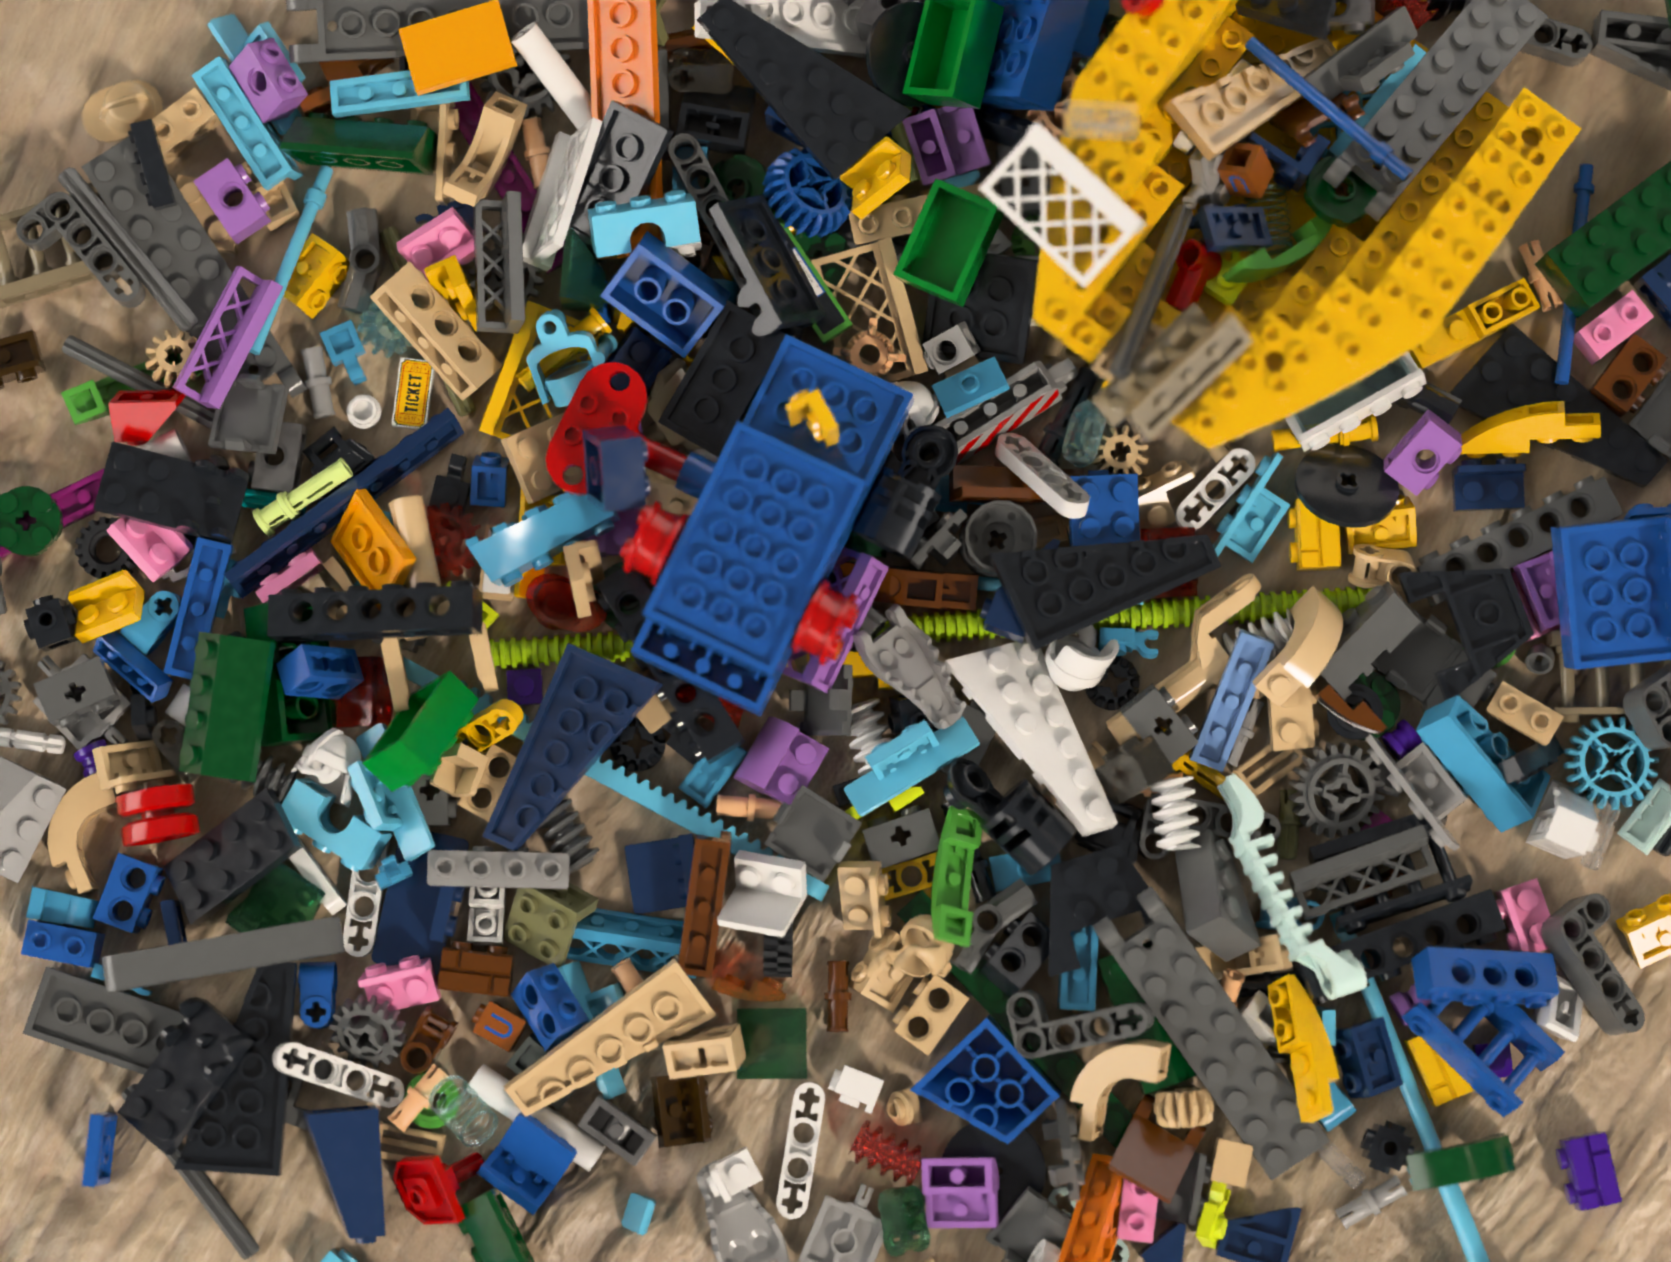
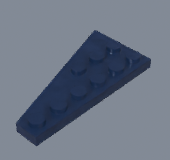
M567 643L483 833V837L511 850L518 851L663 684Z

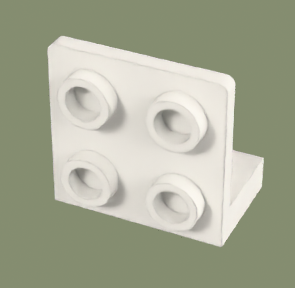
M739 850L734 858L736 887L717 917L718 925L737 930L763 933L769 936L783 937L807 897L805 862Z

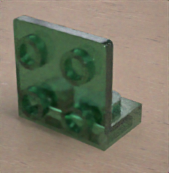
M281 863L252 886L248 897L229 913L225 923L241 933L314 920L326 894L323 890Z

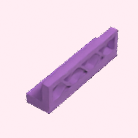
M236 266L172 388L207 408L220 409L283 286L273 280H263L243 267ZM241 278L256 285L250 299L239 301L236 290ZM230 299H232L233 304L227 305ZM246 305L242 312L241 306ZM234 308L237 323L234 329L223 332L220 318L224 311ZM214 329H216L217 334L212 335ZM230 335L228 341L226 342L225 336ZM218 339L222 352L217 360L207 362L204 348L208 341ZM200 360L201 364L195 366L197 361ZM214 366L210 373L209 367ZM202 369L206 382L199 394L185 384L192 372Z

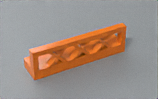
M1092 1153L1084 1178L1085 1184L1081 1187L1080 1200H1077L1058 1262H1111L1118 1239L1117 1231L1124 1180L1123 1177L1107 1169L1112 1156Z

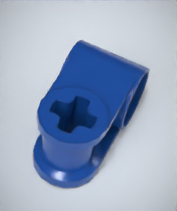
M336 961L300 962L299 964L300 1016L304 1024L309 1027L324 1029L329 1027L333 1020L332 1016L336 1012L338 982ZM318 1003L320 1008L326 1009V1015L320 1016L319 1022H317L316 1018L310 1016V1010H315Z

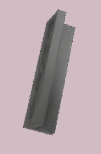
M507 191L502 201L480 199L475 207H473L477 331L518 334L525 322L521 192ZM482 210L500 211V223L494 229L482 219ZM500 230H501V237L497 234V232H499ZM490 239L501 248L502 254L495 261L483 251V245ZM501 262H502V269L498 266V264L501 263ZM491 271L502 280L503 287L496 293L484 283V277ZM502 294H503V301L499 298V296H501ZM494 303L503 312L504 322L485 321V309Z
M1423 824L1290 872V885L1299 906L1303 910L1305 921L1438 873V868L1427 845L1428 835ZM1421 850L1427 867L1416 871L1402 866L1406 855ZM1400 858L1398 863L1392 862V860ZM1381 864L1394 869L1390 880L1383 883L1369 878L1373 867ZM1366 870L1365 875L1359 874V872ZM1399 872L1405 874V875H1402V876L1397 877V875H1398ZM1348 876L1361 881L1357 892L1350 895L1336 890L1340 879ZM1333 882L1331 887L1326 886V884ZM1366 884L1372 886V887H1369V888L1364 889V887H1365ZM1315 888L1328 893L1324 904L1309 909L1303 895L1304 892ZM1332 896H1335V897H1338V898H1339V899H1336V900L1331 901Z

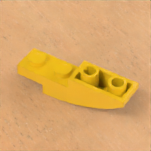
M1522 278L1444 318L1428 340L1410 350L1409 353L1418 369H1424L1478 343L1541 307L1525 278Z
M1564 401L1542 402L1510 409L1489 417L1462 433L1461 454H1466L1471 458H1481L1487 456V454L1498 453L1505 457H1518L1523 453H1530V440H1537L1540 443H1554L1558 439H1572L1580 443L1590 442L1593 438H1601L1600 413L1565 414Z
M1288 974L1268 985V999L1271 1005L1274 1035L1277 1041L1278 1053L1290 1054L1291 1070L1297 1095L1296 1101L1299 1107L1301 1122L1313 1123L1334 1112L1329 1084L1338 1080L1339 1075L1330 1040L1314 1004L1295 975Z

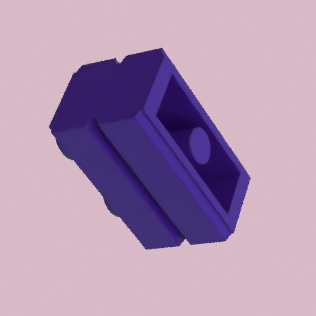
M1596 1131L1559 1140L1561 1148L1556 1149V1157L1560 1169H1566L1569 1183L1564 1184V1191L1568 1204H1574L1576 1210L1585 1211L1621 1203L1622 1198L1606 1132Z

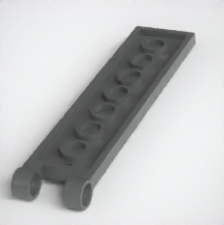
M286 0V11L316 10L318 44L289 45L290 63L392 59L399 58L400 56H405L406 58L398 29L492 0ZM498 0L510 41L521 29L535 22L557 51L589 49L587 0ZM335 21L337 23L335 31L328 29L329 22ZM512 44V48H513L514 53H519V52L517 51V49L514 47V45Z
M1471 0L1363 128L1379 142L1384 141L1393 148V154L1413 170L1412 175L1405 182L1402 181L1385 165L1379 166L1369 157L1371 153L1353 140L1322 178L1334 188H1337L1351 171L1378 191L1377 195L1364 210L1378 222L1548 16L1528 0ZM1373 165H1374L1376 168H1378L1380 171H1376V170L1373 168Z
M128 137L81 167L113 216L198 318L197 325L188 331L191 337L194 336L198 340L233 272L170 175L169 179L177 205L157 211L153 209V206L148 205L145 194L149 193L147 185L143 186L140 178V173L143 172L141 164L137 165L134 156L137 148L135 143L132 144ZM238 283L236 290L239 301L249 299L240 283ZM230 299L227 305L233 304L232 299ZM246 305L241 306L242 312ZM234 308L224 311L220 318L223 332L234 329L237 323ZM214 329L212 335L217 334L216 329ZM270 330L260 355L249 352L235 378L237 382V378L241 374H250L249 368L252 365H256L259 371L255 375H261V382L277 373L283 385L289 387V394L292 398L307 390L301 377ZM230 335L225 336L226 342L228 341ZM218 339L208 341L204 348L207 362L217 360L222 352Z
M1150 886L1136 897L1153 921L1125 940L1108 916L1098 921L1092 927L1146 1004L1152 1009L1158 1021L1245 1144L1253 1147L1252 1154L1272 1181L1329 1143V1137L1317 1121L1313 1123L1301 1122L1295 1089L1157 892ZM1151 939L1153 945L1150 948L1144 947V940Z
M46 967L23 1034L144 1075L166 1045L160 1038L162 1029L170 1025H179L185 1017L178 1010L122 991L106 993L104 985ZM292 1049L290 1063L306 1066L308 1060L295 1057L293 1055L294 1049ZM325 1059L319 1060L314 1066V1074L320 1079H326L332 1070L331 1064ZM289 1075L292 1087L288 1090L286 1123L308 1131L303 1113L307 1109L296 1107L304 1080Z

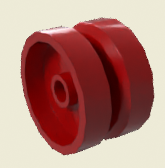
M192 784L152 786L115 798L119 816L124 818L141 817V820L127 823L121 828L124 847L162 843L201 833L198 815L190 812L175 813V811L188 808L195 803Z

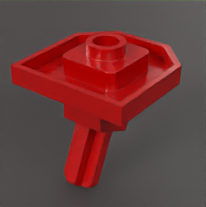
M474 1152L450 1165L442 1163L439 1155L404 1157L397 1162L393 1180L406 1210L424 1225L459 1223L465 1219L455 1192L460 1189L459 1183L477 1175L476 1173L485 1161L479 1152Z

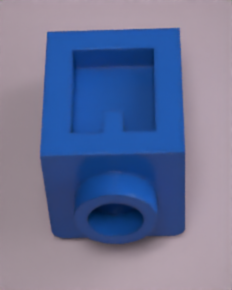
M483 452L481 455L475 456L471 470L470 505L505 508L507 472L510 464L508 457H502L497 452Z

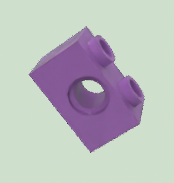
M274 38L248 43L229 66V69L263 124L288 118L308 95Z
M227 158L193 182L230 237L238 244L271 222L266 214L271 208L260 192L253 195L247 186V183L252 180L240 163L234 166ZM232 193H243V200L238 206H228L227 201Z
M1428 409L1383 459L1384 472L1417 496L1423 489L1428 490L1435 484L1439 477L1438 472L1446 463L1450 465L1459 457L1462 452L1461 433ZM1424 449L1434 452V455L1426 460L1419 459L1416 456L1419 451Z

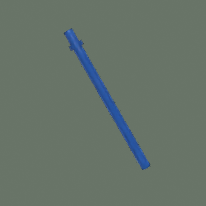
M1580 164L1578 182L1574 184L1573 192L1576 193L1572 233L1588 221L1590 195L1594 194L1595 185L1592 184L1594 166L1591 164ZM1565 302L1555 383L1561 385L1569 384L1576 316Z

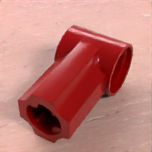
M1195 239L1184 241L1180 247L1176 258L1179 269L1165 300L1167 304L1181 312H1184L1192 303H1198L1207 280H1211L1218 275L1222 266L1220 253L1207 252L1206 245Z

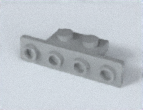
M1369 734L1365 738L1371 746L1367 750L1368 754L1378 766L1385 764L1391 772L1387 777L1399 793L1403 791L1407 793L1412 800L1408 803V806L1419 820L1426 818L1433 828L1428 832L1441 848L1446 845L1456 851L1460 845L1441 822V819L1468 799L1430 748L1423 742L1396 763L1379 739Z
M474 846L472 851L430 850L428 852L427 883L429 886L567 889L569 887L570 856L567 853L529 852V848L520 847L518 851L508 848V852H494V848L489 846Z

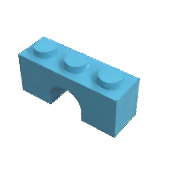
M683 190L666 192L664 198L651 199L650 196L644 195L633 197L630 199V203L616 205L615 201H603L595 204L596 208L587 209L592 247L596 257L632 253L630 244L631 233L638 225L646 222L654 223L660 227L661 238L666 247L701 242L695 199L691 193L686 194Z
M310 778L296 779L282 803V807L295 833L299 835L304 833L312 838V844L319 850L326 853L332 851L342 858L340 860L341 864L350 870L359 872V870L373 869L393 832L372 830L364 815L353 816L343 831L338 830L331 823L329 815L330 808L337 796Z

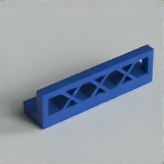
M197 537L163 673L192 679L196 656L195 647L198 642L199 631L212 633L226 578L224 574L228 570L233 550L232 545Z

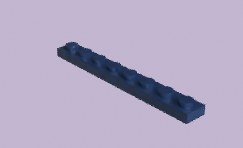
M446 408L440 414L432 416L424 426L413 434L405 436L397 446L385 455L377 457L370 466L358 475L349 478L342 487L331 495L319 500L316 506L303 516L292 520L288 527L273 538L264 541L248 557L237 561L224 575L239 596L243 599L258 588L260 582L275 572L278 573L294 557L306 552L337 528L356 489H367L372 498L376 500L463 435L465 432L456 416L449 408Z

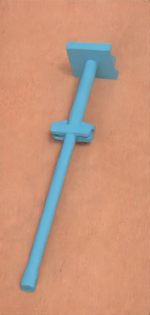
M1342 911L1329 916L1334 930L1336 917L1343 916ZM1347 932L1336 933L1341 943L1358 937L1357 934L1348 935ZM1363 951L1361 962L1364 967L1371 969ZM1369 978L1370 986L1362 989L1361 993L1371 1018L1384 1017L1403 1085L1399 1086L1424 1150L1441 1148V1142L1375 978ZM1454 1184L1438 1187L1467 1262H1490L1460 1185Z

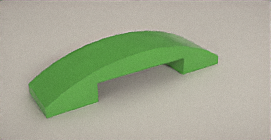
M1316 216L1292 233L1293 238L1297 242L1295 246L1271 259L1265 248H1262L1240 261L1223 274L1222 277L1226 282L1233 283L1257 282L1274 277L1287 270L1316 248L1325 238L1332 224Z
M174 353L168 356L169 364L172 365L173 361H175V365L181 363L180 354L177 353L176 357ZM145 362L134 366V368L150 376L155 371L147 370ZM203 370L194 372L199 376L203 373ZM165 376L159 381L164 383ZM107 377L97 382H94V380L88 381L61 392V395L74 424L78 425L109 416L108 403L118 391H132L134 389L111 377ZM173 380L171 387H173V385L175 384L176 380Z
M950 806L942 829L934 867L931 899L932 927L935 939L968 947L970 946L973 912L968 911L974 850L981 846L982 828L979 824L982 819L972 810H959Z

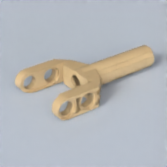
M410 495L393 499L392 502L388 503L393 526L417 558L405 580L406 588H416V584L420 582L436 583L437 587H442L423 496ZM444 601L438 606V615H443L448 611L449 601ZM415 602L409 603L403 612L404 617L410 616L414 612ZM482 621V634L469 635L478 679L483 683L485 693L499 691L487 628ZM409 637L405 638V640L412 641L426 637ZM387 638L381 643L395 712L409 710L410 689L399 640L404 638Z
M1253 573L1240 577L1195 610L1190 634L1192 646L1189 661L1155 685L1158 691L1165 687L1177 702L1172 707L1176 713L1209 689H1217L1229 656L1211 631L1254 601L1256 594L1262 586ZM1256 689L1253 698L1260 699L1264 694ZM1121 711L1106 721V727L1125 750L1142 739ZM1160 716L1155 719L1157 727L1166 721Z

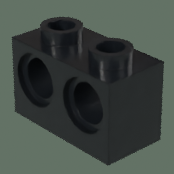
M1031 912L1022 921L1019 918L1012 921L1003 932L1008 936L1001 946L995 941L982 957L987 963L979 972L1009 997L1022 989L1049 956V927ZM1022 934L1032 937L1035 947L1026 945L1022 939ZM1001 959L1010 961L1014 967V972L1005 970L1001 964Z

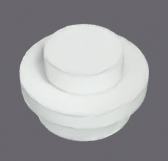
M358 395L347 406L348 420L359 429L372 428L381 418V406L370 395Z

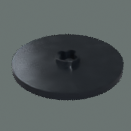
M902 2L886 9L874 22L866 44V64L874 86L877 90L905 107L926 105L922 101L903 94L911 58H908L907 53L908 51H913L924 3Z
M1331 444L1325 445L1318 450H1312L1301 460L1295 474V489L1303 505L1318 518L1334 525L1349 528L1371 526L1387 518L1396 506L1399 496V484L1394 478L1384 472L1383 459L1364 448L1353 445Z
M968 1124L952 1137L942 1158L994 1157L996 1159L998 1168L1002 1167L1003 1172L999 1174L1000 1189L997 1190L998 1220L1029 1186L1041 1194L1045 1185L1046 1164L1043 1152L1034 1137L1025 1129L1007 1144L976 1126Z

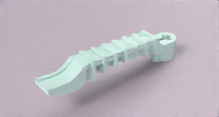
M1235 774L1227 776L1226 780L1221 785H1218L1217 788L1232 815L1233 827L1228 840L1235 849L1233 853L1235 858H1239L1244 867V875H1248L1253 884V892H1257L1262 901V909L1267 910L1271 918V926L1276 927L1279 932L1281 945L1285 944L1288 949L1290 962L1296 960L1312 969L1324 994L1330 1000L1365 989L1367 985L1365 971L1350 950L1347 949L1335 953L1324 944L1323 939L1309 943L1306 936L1311 935L1313 931L1311 923L1297 926L1295 920L1301 918L1303 914L1301 906L1288 909L1286 902L1291 901L1293 898L1291 888L1279 892L1276 887L1283 883L1284 875L1282 871L1270 875L1267 868L1277 864L1278 857L1276 853L1260 857L1258 851L1273 846V835L1269 834L1254 840L1250 838L1253 832L1263 823V808L1253 792Z

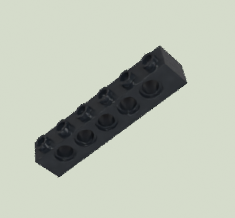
M623 567L596 584L600 593L595 597L604 612L607 614L612 611L619 621L613 626L623 642L626 643L631 640L634 645L646 620L643 612L652 593L639 572L633 570L631 573H627ZM628 599H636L640 602L639 610L633 615H627L621 611L623 602ZM633 656L642 672L649 669L656 682L663 684L656 694L661 702L668 699L674 711L669 713L679 731L686 728L693 740L688 745L698 761L705 758L710 765L745 743L743 736L716 695L670 673L664 674L657 667ZM689 686L695 689L696 696L694 700L689 703L678 701L676 695L680 688ZM701 716H710L714 719L715 725L711 731L701 733L695 728L697 719Z
M452 581L450 586L437 587L436 583L431 582L417 583L416 588H403V585L384 584L381 590H369L367 586L354 585L349 586L348 591L336 592L335 588L317 587L314 589V593H302V590L282 589L281 594L268 596L267 636L278 643L477 635L482 634L483 593L469 581ZM444 601H449L448 611L443 615H438V606ZM415 602L414 612L410 616L404 617L403 611L405 606ZM376 604H381V611L378 616L370 618L371 608ZM346 605V615L342 619L336 620L337 610L341 606ZM313 607L311 618L307 621H302L303 612L307 608Z
M1488 889L1329 948L1335 953L1347 949L1350 950L1365 971L1366 987L1370 986L1368 979L1380 975L1382 981L1401 975L1400 967L1412 963L1411 959L1426 947L1465 949L1464 944L1473 940L1476 941L1477 946L1496 940L1495 932L1506 929L1492 890ZM1459 916L1465 918L1469 924L1467 934L1460 932L1457 927ZM1427 928L1434 930L1437 935L1435 946L1430 945L1425 939ZM1396 939L1405 945L1406 952L1403 958L1397 956L1393 950V943ZM1363 951L1369 952L1374 959V965L1371 969L1364 967L1361 962ZM1296 960L1292 961L1295 977L1305 989L1310 1000L1316 998L1318 1005L1330 1001L1324 994L1315 972Z

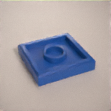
M100 1112L90 1114L82 1186L96 1187L110 1182L117 1113Z

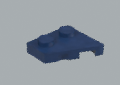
M1290 1207L1228 1219L1225 1236L1222 1240H1218L1215 1255L1237 1262H1288L1302 1208Z

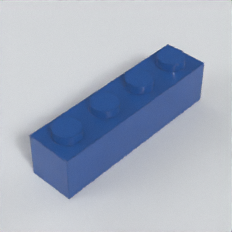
M115 630L97 638L92 651L151 703L167 697L173 680Z

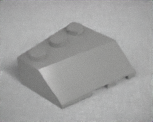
M0 756V875L19 883L66 788Z

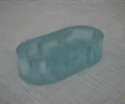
M1083 401L1074 408L1062 446L1063 457L1079 468L1087 467L1095 460L1106 424V419L1092 401Z

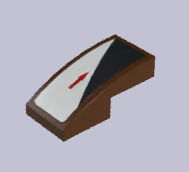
M1329 684L1314 696L1330 712L1356 728L1374 734H1379L1387 728L1364 701L1359 703L1354 709H1351Z

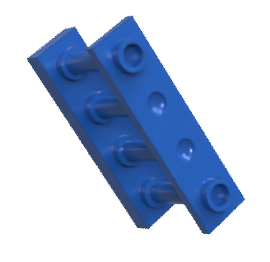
M1420 1001L1406 1011L1401 1018L1409 1025L1412 1032L1423 1038L1486 1100L1487 1105L1502 1117H1505L1523 1104V1101L1514 1092L1534 1067L1541 1072L1557 1062L1565 1052L1517 1004L1509 1007H1496L1494 1003L1487 1002L1475 1005L1453 1032L1437 1018L1449 1003L1433 1004L1430 1002L1426 1007ZM1485 1017L1498 1030V1034L1477 1057L1463 1041ZM1511 1042L1524 1055V1058L1503 1082L1488 1067L1506 1045Z

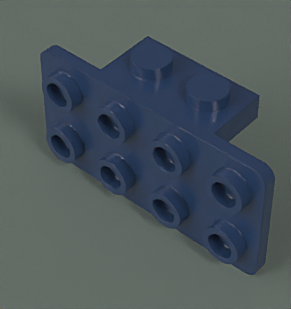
M430 831L435 846L430 850L468 851L469 849L468 841L463 838ZM397 844L395 859L397 858L399 863H402L405 859ZM429 851L413 861H408L413 876L387 888L371 957L373 962L377 964L385 963L386 966L398 965L399 960L413 955H419L420 959L431 957L435 975H438L440 972L442 949L447 945L448 936H454L458 917L453 916L456 902L461 903L465 887L429 886L427 883Z

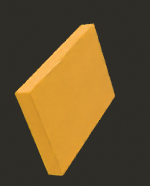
M498 0L485 2L398 29L418 96L518 66Z
M356 489L330 542L361 586H367L369 590H381L384 584L403 585L417 558L367 489ZM376 604V607L381 611V604Z

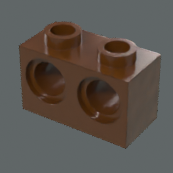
M1634 333L1625 341L1589 391L1618 417L1621 418L1628 411L1634 414L1646 399L1642 392L1648 384L1654 387L1666 372L1662 365L1668 357ZM1635 356H1640L1646 360L1648 365L1646 372H1640L1634 367L1633 358ZM1613 384H1622L1627 389L1626 399H1619L1613 394Z

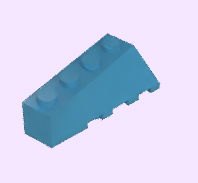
M565 492L552 500L554 506L547 508L546 505L536 506L524 512L521 522L517 524L516 522L508 524L503 522L492 528L493 532L490 537L479 542L477 536L466 540L465 543L490 581L498 586L504 585V587H509L523 579L522 574L532 568L540 570L553 563L552 557L563 552V546L583 541L594 534L596 537H599L615 528L614 523L621 520L617 511L604 512L588 501L587 495L577 496Z
M1459 695L1425 710L1416 732L1420 735L1423 743L1429 746L1441 760L1443 767L1450 771L1461 784L1464 792L1481 808L1485 817L1500 832L1533 819L1551 776L1546 771L1541 770L1519 784H1516L1515 781L1507 784L1497 764L1516 754L1508 746L1509 739L1501 732H1491L1488 729V721Z

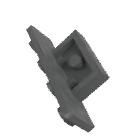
M1399 6L1303 78L1330 101L1343 91H1360L1363 94L1376 89L1381 79L1400 71L1405 66L1404 62L1415 55L1410 41L1416 38L1418 33L1406 7Z

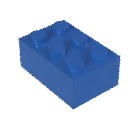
M646 231L632 250V253L628 255L608 282L600 297L685 358L725 307L731 292Z

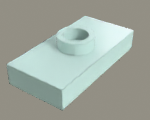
M1661 778L1657 780L1652 790L1647 793L1617 832L1620 837L1645 855L1651 852L1671 825V785Z

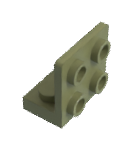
M570 882L567 889L517 888L503 938L548 965L555 963L557 968L563 966L566 962L577 922L596 910L599 899Z

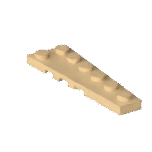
M1326 37V40L1319 38L1292 49L1286 54L1277 56L1304 77L1338 51ZM1263 63L1256 67L1254 65L1248 67L1234 76L1221 78L1216 83L1205 88L1202 86L1170 100L1164 108L1204 157L1210 161L1301 98L1302 95Z
M674 958L503 1086L504 1090L524 1116H528L570 1094L572 1090L596 1080L597 1076L614 1067L617 1069L627 1064V1061L631 1058L659 1047L658 1044L675 1035L678 1037L716 1016V1013Z

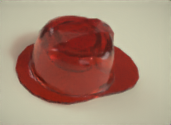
M555 573L542 574L535 577L527 587L525 595L527 605L538 622L545 628L551 630L566 629L579 633L587 632L599 627L606 619L607 614L597 599L596 601L589 602L592 615L578 618L570 581L564 576ZM593 589L595 596L600 593L597 590Z

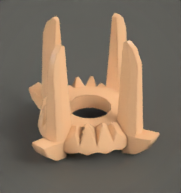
M870 318L868 330L860 331L853 335L848 341L846 348L833 347V355L844 356L847 363L879 378L889 372L894 362H906L907 358L905 354L895 353L890 339L885 334L877 331V318ZM865 345H874L880 351L879 360L873 365L864 364L860 359V350Z

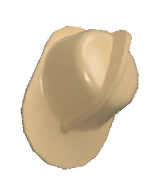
M140 80L119 82L91 95L83 108V126L89 135L99 141L113 142L129 137L128 131L131 130L130 124L153 119L163 111L162 98L157 89L147 82Z

